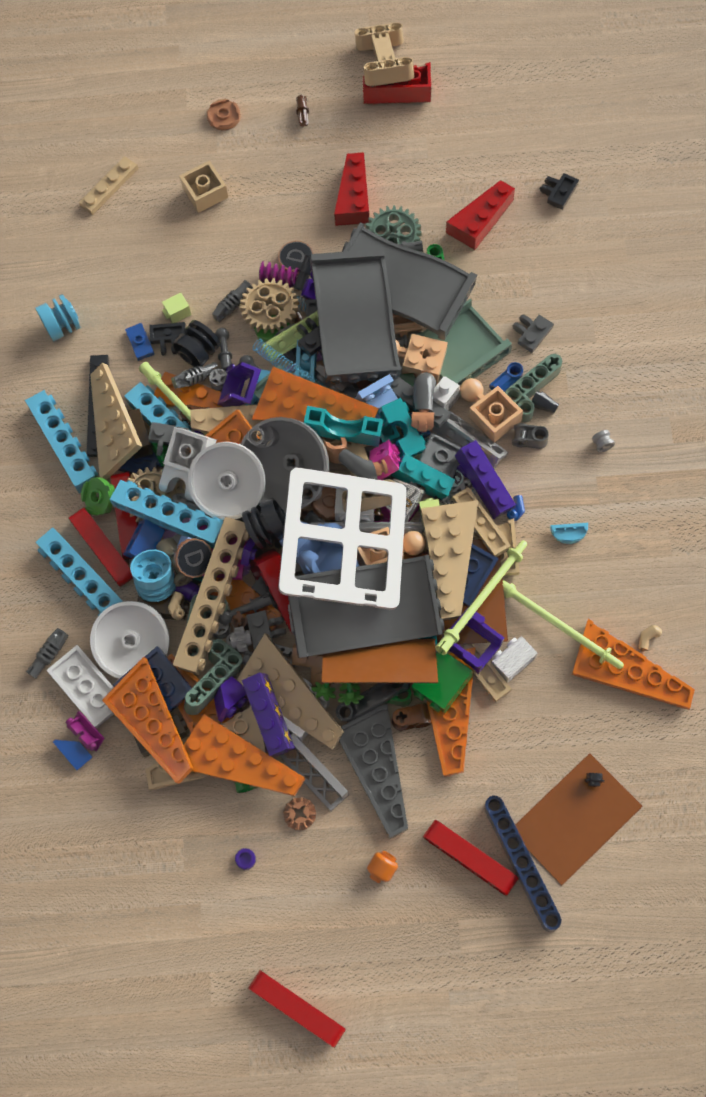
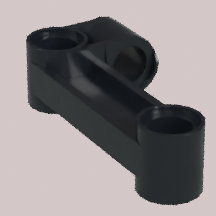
M378 683L360 694L364 698L358 700V704H354L352 701L349 705L341 703L336 709V715L342 721L351 722L397 695L405 693L409 689L410 683H402L399 688H396L395 683ZM347 708H350L351 713L346 718L345 711Z

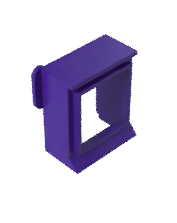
M244 362L236 366L235 364L228 366L226 370L227 376L217 405L232 407L241 406L244 403L251 404L261 369ZM250 378L245 396L241 397L244 383Z
M475 612L466 625L491 644L479 659L456 643L451 646L449 651L479 674L500 649L504 637L485 624V618L478 612ZM464 613L459 617V619L454 623V625L450 629H453V627L464 615Z

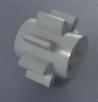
M243 626L234 628L235 632L230 634L232 648L237 647L238 652L247 651V646L252 645L250 630L245 631Z

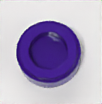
M243 848L236 853L235 863L240 869L249 870L255 865L256 856L252 850Z

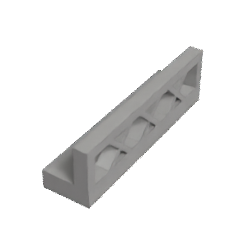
M451 412L450 419L439 429L435 426L432 429L440 437L461 448L477 440L494 470L499 461L509 453L453 412Z
M292 733L290 736L297 751L296 759H289L284 754L280 755V757L292 770L303 777H310L309 781L305 778L304 783L330 811H333L349 796L348 791L300 739ZM299 762H307L310 765V773H301L298 770ZM312 777H321L324 780V787L315 788L312 785ZM326 791H334L339 796L332 805L326 800Z

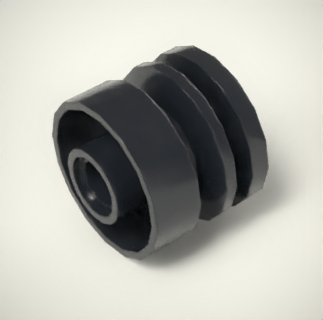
M192 320L184 329L185 334H180L173 341L172 347L191 366L203 367L209 359L208 354L213 355L215 350L220 347L221 342L216 334L206 325L197 320Z
M274 498L261 503L262 513L256 507H252L251 512L247 510L242 513L245 528L259 549L265 548L266 543L269 545L273 544L272 534L278 540L283 539L286 514Z

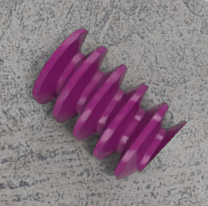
M262 261L259 268V280L262 283H265L266 278L269 282L275 278L276 283L282 280L283 285L288 283L289 288L295 285L298 277L297 267L294 272H292L291 266L285 271L284 265L278 269V264L275 263L274 267L271 268V262H268L265 267L264 261Z

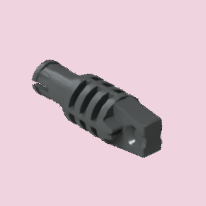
M244 280L236 290H231L216 306L212 313L213 318L220 322L226 316H229L241 304L242 294H247L246 288L252 289V285L247 280Z
M212 362L203 367L195 366L182 371L171 378L173 386L177 389L203 382L213 371L212 368L218 365Z
M57 628L47 638L43 647L39 649L40 651L36 653V659L26 672L36 679L46 665L51 664L52 659L62 649L69 635Z

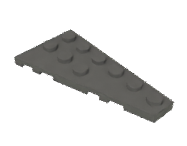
M386 703L341 726L344 733L339 742L391 839L407 831L408 824L388 705Z

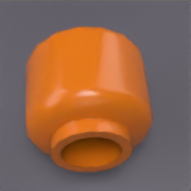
M384 850L376 852L367 866V870L371 874L370 878L377 883H381V881L389 882L398 868L397 859Z

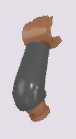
M428 372L419 374L414 380L413 385L414 410L417 412H412L411 426L422 432L432 430L434 426V412L432 411L436 379Z
M345 437L340 438L341 445L333 446L325 441L324 445L329 461L336 464L342 463L357 477L377 480V476L382 475V472L384 474L388 473L384 459L381 460V463H373L372 460H366L347 449Z

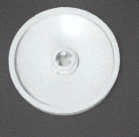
M233 442L215 443L203 449L194 458L190 466L188 488L195 504L211 517H217L221 520H224L225 517L232 519L241 518L242 513L247 510L251 512V508L256 507L264 495L266 478L263 466L257 456L243 445Z
M124 601L108 607L94 622L90 635L91 651L97 664L105 672L119 679L156 646L160 647L167 655L170 644L169 630L163 617L151 606L137 601Z

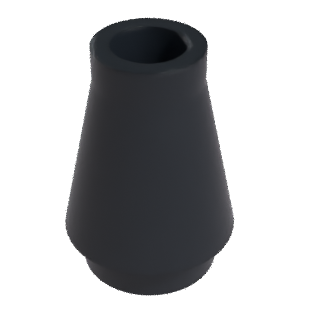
M537 390L531 400L535 408L549 411L553 414L559 406L557 402L543 391Z

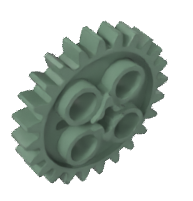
M393 205L392 210L388 206H386V211L380 208V214L374 212V218L369 217V223H366V229L396 244H401L403 241L409 243L421 240L422 231H420L421 224H418L419 219H414V213L409 215V209L403 211L402 206L399 210H396L395 205ZM392 220L398 221L396 223H390V221ZM379 231L385 232L384 234H381V235L377 234V232H379ZM403 232H408L409 234H408V235H403L402 233H403Z

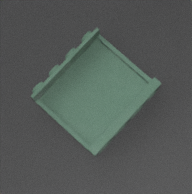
M471 299L467 300L444 341L448 342L440 378L447 377L461 386L466 379H475L511 353L512 343L508 339L502 340L472 307ZM428 329L416 334L444 341L439 339L437 334Z

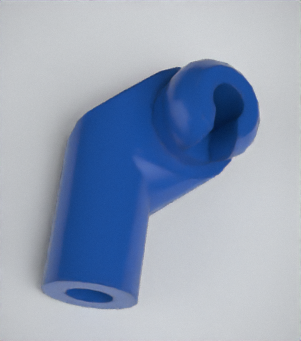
M522 495L513 497L516 505L511 511L507 512L509 520L514 518V521H517L525 513Z

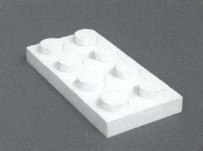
M78 645L47 669V672L96 729L114 714L102 701L114 687Z

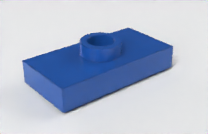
M142 323L125 329L138 361L155 355Z

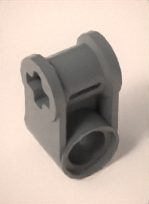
M523 423L514 425L515 436L512 440V445L537 449L547 446L549 432L544 426ZM536 436H543L544 438L537 439Z

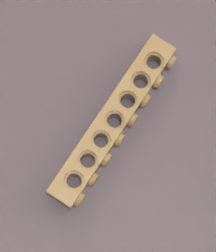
M228 517L224 518L173 662V666L178 669L199 675L200 671H203L205 668L206 653L210 652L213 641L211 639L213 633L218 631L219 616L223 615L226 604L224 602L226 596H229L231 593V582L237 576L239 569L237 565L239 559L242 558L243 547L250 538L245 528V523ZM231 538H238L234 545L229 544ZM225 556H231V560L228 563L222 562ZM219 574H225V578L222 581H216V577ZM218 592V597L215 600H210L211 593ZM211 610L212 615L208 619H204V612ZM205 629L204 636L198 638V630ZM197 647L199 649L198 654L190 656L191 649Z

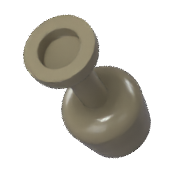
M170 537L161 540L156 548L169 556L177 574L174 578V584L180 587L191 582L193 578L185 576L177 570L174 563V554L177 551L178 544L174 538Z

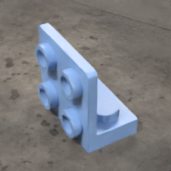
M389 374L359 391L355 399L377 408L397 400V396L390 387L394 380Z

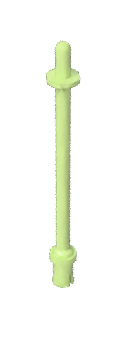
M148 362L142 363L139 366V371L148 379V383L156 385L191 422L190 410L161 380V374L156 372Z
M521 541L515 549L507 550L508 558L453 629H447L444 632V637L435 646L437 652L441 653L443 650L442 655H446L451 646L459 641L460 631L512 564L522 561L523 556L521 553L527 546L526 541Z
M503 580L502 585L505 598H514L600 656L599 662L601 664L606 660L618 669L623 668V662L610 654L612 651L610 647L606 650L602 649L517 592L514 584H509Z

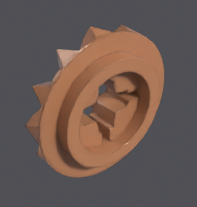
M303 797L293 798L286 804L283 811L286 824L294 830L309 828L316 818L315 806L310 800ZM304 807L303 813L307 818L298 817L295 820L296 813L293 808L301 810Z

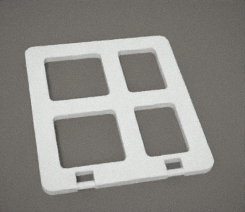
M294 468L289 477L279 591L288 596L308 597L360 606H373L389 610L395 609L400 600L406 487L395 482ZM304 484L347 491L344 529L303 524L300 522ZM362 493L389 496L391 498L388 536L364 533L359 530ZM303 538L342 545L339 585L298 580L295 578L298 539ZM358 547L385 550L388 553L385 591L362 589L355 586ZM303 586L314 587V593L302 592ZM365 595L376 596L375 602L364 600Z

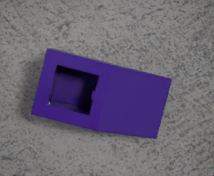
M232 676L219 687L214 697L217 717L220 722L224 721L227 717L230 719L236 713L237 708L242 709L248 701L244 686Z

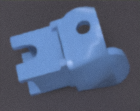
M324 523L323 525H317L337 529H344L343 526L337 523ZM300 538L297 544L296 563L300 565L305 575L341 569L343 547L337 543ZM281 539L279 542L283 546V539Z

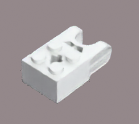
M174 427L163 463L165 466L159 483L160 491L165 493L173 491L177 481L183 479L186 485L185 497L187 500L194 502L188 488L190 466L194 458L203 449L215 444L217 440Z

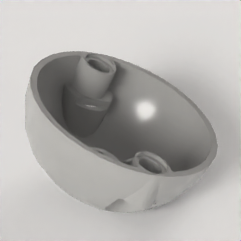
M275 417L266 419L253 426L240 444L257 456L265 472L266 486L264 495L258 504L259 506L262 502L274 498L286 513L289 477L294 468L329 472V458L322 439L310 426L292 418ZM258 431L262 434L261 440L257 438ZM304 484L301 509L311 502L318 500L322 495L324 486ZM309 489L313 491L312 498L308 496Z

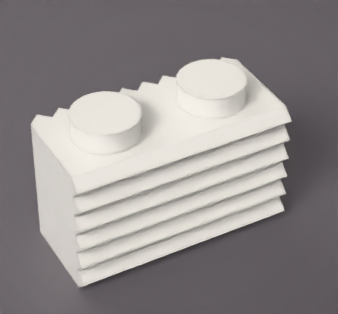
M522 636L518 639L513 638L506 645L508 648L505 651L499 650L492 657V665L507 683L535 660L538 654Z

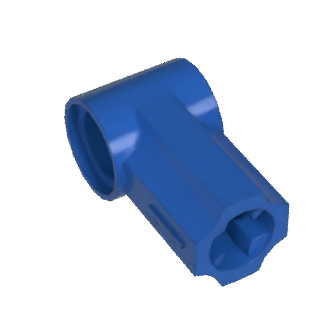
M517 362L510 363L507 366V370L489 384L491 391L499 386L506 392L511 385L523 376V366Z

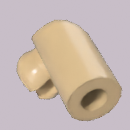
M174 592L168 605V610L175 620H181L185 615L184 610L180 606L183 594L179 592Z
M651 625L642 631L638 649L648 651L650 639L662 635L661 628H658L657 625Z

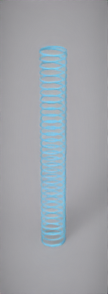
M270 348V350L273 349V352L276 351L275 355L279 353L277 352V350H274V348ZM278 354V356L281 355V358L284 357L283 361L287 359L282 354ZM271 355L269 357L266 356L265 358L269 362L271 360Z

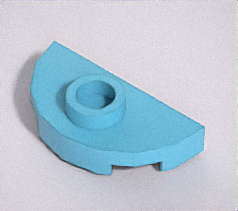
M588 523L550 525V530L556 540L565 544H573L585 537L588 531Z

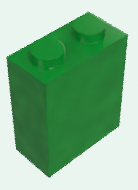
M443 650L441 653L436 652L438 683H413L411 686L414 691L413 695L421 701L424 699L430 703L429 706L438 713L440 710L443 713L447 712L473 676V671L448 653L442 655Z

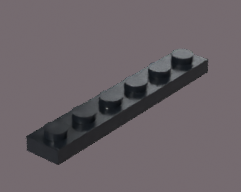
M90 355L87 428L88 457H98L90 374L101 363L107 364L109 367L108 355Z

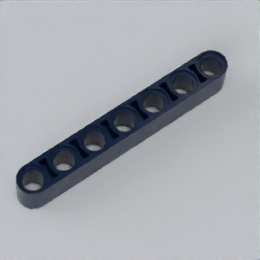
M490 796L485 802V813L519 878L542 928L547 932H554L561 925V916L503 800L499 796ZM491 802H496L499 804L500 809L492 811L488 805ZM501 820L506 821L509 824V828L506 830L500 829L498 822ZM510 839L516 840L518 847L516 849L509 848L507 841ZM517 859H526L528 866L520 868L517 865ZM529 877L535 878L537 886L534 888L529 887L526 879ZM537 897H544L547 905L545 907L538 906L536 904ZM547 916L555 917L557 921L555 927H550L546 924Z

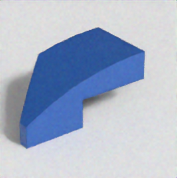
M56 739L53 741L76 770L92 758L91 754L79 741Z

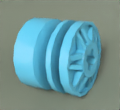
M63 294L59 295L62 304L59 305L54 298L52 299L54 308L51 309L47 303L35 308L53 342L64 337L62 328L65 327L69 333L73 332L70 327L72 323L76 330L81 328L76 311Z
M146 550L134 557L131 562L130 571L138 595L150 602H158L168 598L176 588L174 584L175 575L169 556L160 550Z

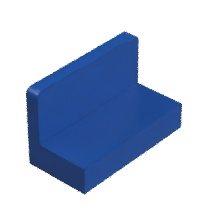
M147 519L139 521L123 555L131 558L146 550H156V546L160 542L165 530Z

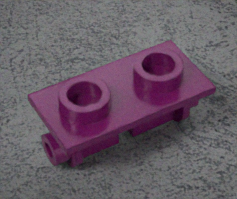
M78 711L74 719L72 717L67 719L65 722L67 724L66 727L75 736L81 735L78 739L87 750L90 749L97 752L105 738Z

